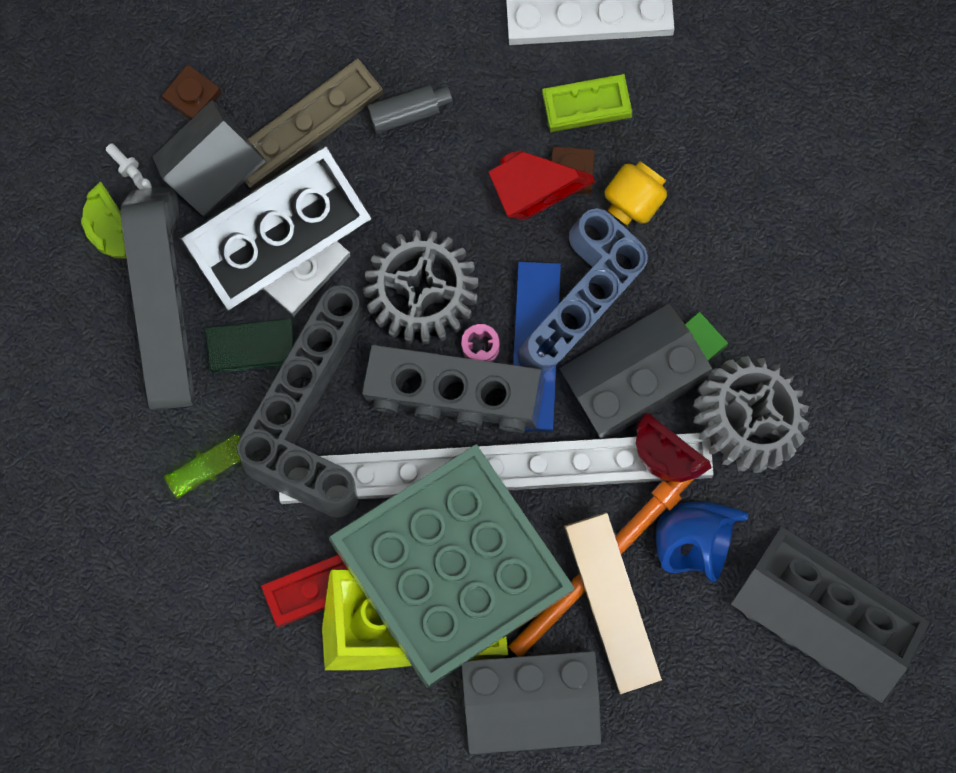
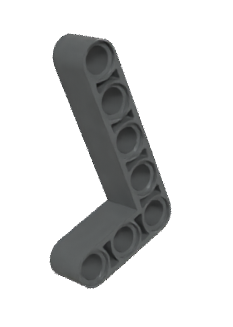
M171 186L132 190L121 205V222L149 409L152 411L194 406L193 378L172 235L179 224L177 193Z
M343 285L333 286L321 297L238 444V455L243 469L250 478L336 518L345 517L356 508L358 495L352 474L344 467L295 445V442L362 323L359 298L354 290ZM339 307H348L351 309V311L344 316H335L332 314V312ZM319 342L331 344L330 348L323 352L312 350V347ZM306 377L311 379V382L303 388L291 386L292 382L297 378ZM279 413H286L291 416L284 424L276 425L270 422ZM265 449L270 451L269 456L263 461L255 462L249 459L252 453L257 450ZM303 467L309 470L308 474L300 480L288 478L290 471L295 468ZM340 485L348 489L346 494L340 498L333 499L326 496L327 491L333 486Z

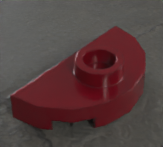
M648 412L645 413L637 425L636 447L639 459L649 473L664 481L684 482L698 478L712 468L708 459Z

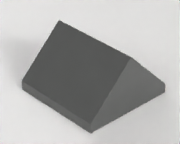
M213 100L153 156L162 179L205 218L266 162V159Z

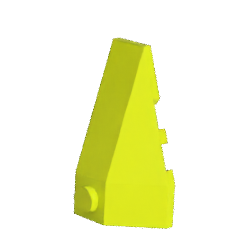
M331 570L322 625L325 670H375L412 666L350 571ZM506 636L469 661L507 657Z

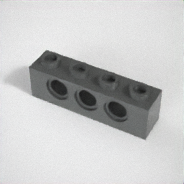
M372 345L362 395L369 404L373 405V410L381 413L398 414V409L415 411L414 415L416 417L426 420L437 421L440 420V415L457 417L456 422L466 426L481 427L484 421L498 423L499 429L507 432L524 433L525 428L537 429L545 378L541 369ZM410 377L422 379L421 386L416 392L410 394L402 392V385L406 379ZM461 383L464 385L463 393L454 400L443 398V392L449 384ZM494 389L506 391V398L500 405L489 406L485 404L486 395Z

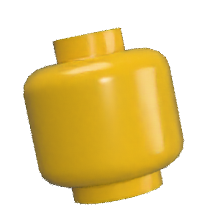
M641 161L636 166L630 163L624 164L605 189V197L612 203L607 211L627 226L632 219L641 224L649 222L667 197V191L663 187L666 180Z

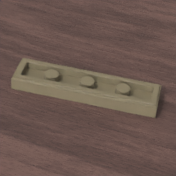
M358 58L248 139L266 159V162L244 182L250 191L263 184L384 94L382 87Z

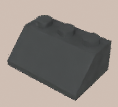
M670 303L559 368L601 439H609L641 420L646 412L651 414L699 386L705 380H708V375L713 371L691 332Z
M595 651L467 661L462 665L469 755L601 745L599 689Z

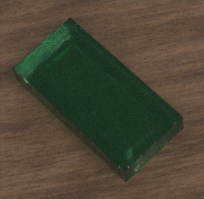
M291 319L206 328L209 364L212 373L283 365L294 346Z

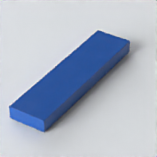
M518 262L513 361L515 366H522L518 355L523 342L559 304L561 264ZM549 337L537 350L538 356L543 358L556 341ZM556 365L543 374L545 384L537 429L525 428V431L553 433Z

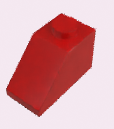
M523 151L507 154L500 160L501 165L489 171L507 216L525 221L595 182L593 175Z

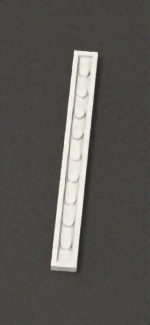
M700 433L676 434L710 461L712 468L695 479L712 478V454H709L711 447L710 439L699 440ZM637 437L478 446L508 490L663 481L649 473L641 463L636 447ZM471 447L320 457L344 467L352 474L358 499L390 498ZM303 467L295 468L290 471L288 478L300 480L308 474L309 470ZM340 485L333 486L327 491L326 496L333 499L340 498L346 494L348 489ZM279 492L281 504L302 503Z

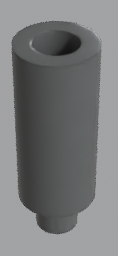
M427 85L369 104L367 108L375 132L378 134L439 114V106L451 103L452 97L448 86L433 91L432 86Z

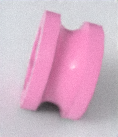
M476 324L469 327L464 332L461 341L462 352L467 359L492 362L499 353L498 334L492 327L486 324ZM486 336L490 339L488 340V347L491 348L489 352L480 350L475 354L471 351L473 343L470 340L473 337L481 340Z

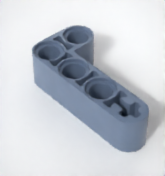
M597 208L588 210L571 228L569 232L571 247L592 268L523 342L518 355L520 364L523 367L541 369L543 374L551 370L646 266L648 258L646 248L605 210ZM590 225L595 227L600 234V240L597 241L589 238L585 233L584 226ZM616 254H623L630 260V270L622 268L617 263ZM589 283L601 286L605 294L604 299H597L592 296L589 291ZM561 313H570L575 317L578 324L576 330L569 329L563 324ZM551 337L556 343L541 358L536 352Z

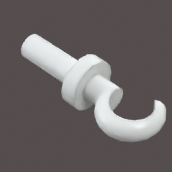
M113 143L106 147L107 153L120 165L118 171L123 177L130 176L140 190L152 188L150 181L144 179L141 172L137 169L139 163L135 158L127 159Z

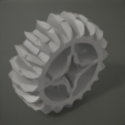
M415 230L412 234L413 241L406 243L405 237L402 234H398L396 236L398 245L396 249L390 244L384 243L382 251L386 258L376 255L372 256L371 263L377 270L365 272L366 281L372 283V285H368L363 291L365 297L373 299L367 304L369 313H380L376 318V324L379 327H384L391 323L389 335L393 338L398 336L402 329L405 330V342L409 344L413 342L415 333H421L422 343L427 345L430 343L429 333L436 331L439 340H445L446 333L444 327L447 325L451 330L458 332L461 326L456 316L470 319L471 310L464 304L472 305L477 303V294L469 290L478 287V278L468 276L475 270V266L472 261L462 262L466 256V251L463 247L450 252L453 246V239L447 237L438 245L437 233L431 231L428 235V240L421 241L420 231ZM419 259L417 266L413 270L407 272L397 271L396 274H393L403 263ZM434 260L450 270L457 283L456 287L447 286L446 281L440 280L433 275ZM426 273L428 288H424L422 294H419L417 302L414 287L419 286ZM387 287L396 289L397 294L406 296L409 299L408 315L400 312L390 303L386 296ZM446 300L450 301L440 312L423 317L425 309L430 304H445Z
M749 356L741 357L736 362L733 359L728 360L721 365V368H715L708 375V381L705 380L699 386L698 392L702 396L695 400L693 407L701 411V413L695 416L693 423L705 427V430L700 433L699 440L710 439L713 443L709 449V454H716L719 451L723 453L722 465H729L735 460L738 472H744L750 467L754 473H761L767 467L769 469H776L782 465L784 460L788 461L795 455V448L801 446L806 439L801 433L808 429L810 423L801 416L808 412L810 406L798 402V398L802 396L804 390L792 389L790 384L793 381L794 375H788L784 378L779 375L780 364H774L767 369L765 357L758 358L753 363ZM747 386L756 391L748 394L740 390L737 393L729 387ZM753 434L760 438L766 436L773 442L771 444H757L748 441L747 438Z

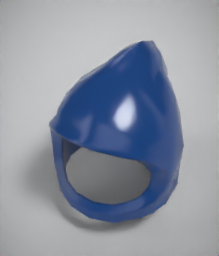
M709 502L676 504L670 511L666 510L658 519L655 530V546L661 567L668 573L702 572L706 574L710 582H717L729 551L733 524L736 521L748 520V513ZM687 543L693 544L694 546L687 556L681 554L682 545Z

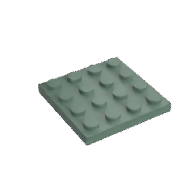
M477 444L329 537L330 543L426 688L575 590Z

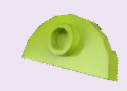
M100 181L86 197L87 201L83 208L81 224L88 240L101 253L113 258H126L121 211Z

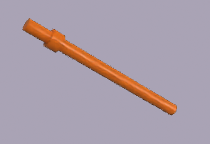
M694 479L684 482L668 481L667 483L663 480L651 492L653 497L615 535L621 555L665 509L670 511L682 499L680 494ZM580 573L571 581L575 590L540 613L508 646L518 657H522L585 593Z

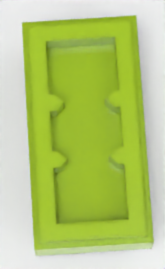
M625 74L542 89L550 132L632 118V108Z

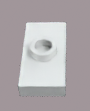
M336 241L264 287L263 290L294 317L350 257V252Z

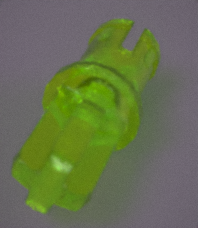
M236 434L204 453L199 450L196 452V458L174 472L166 474L164 478L176 498L180 499L182 495L210 479L215 482L217 480L216 475L240 462L238 444L241 437Z

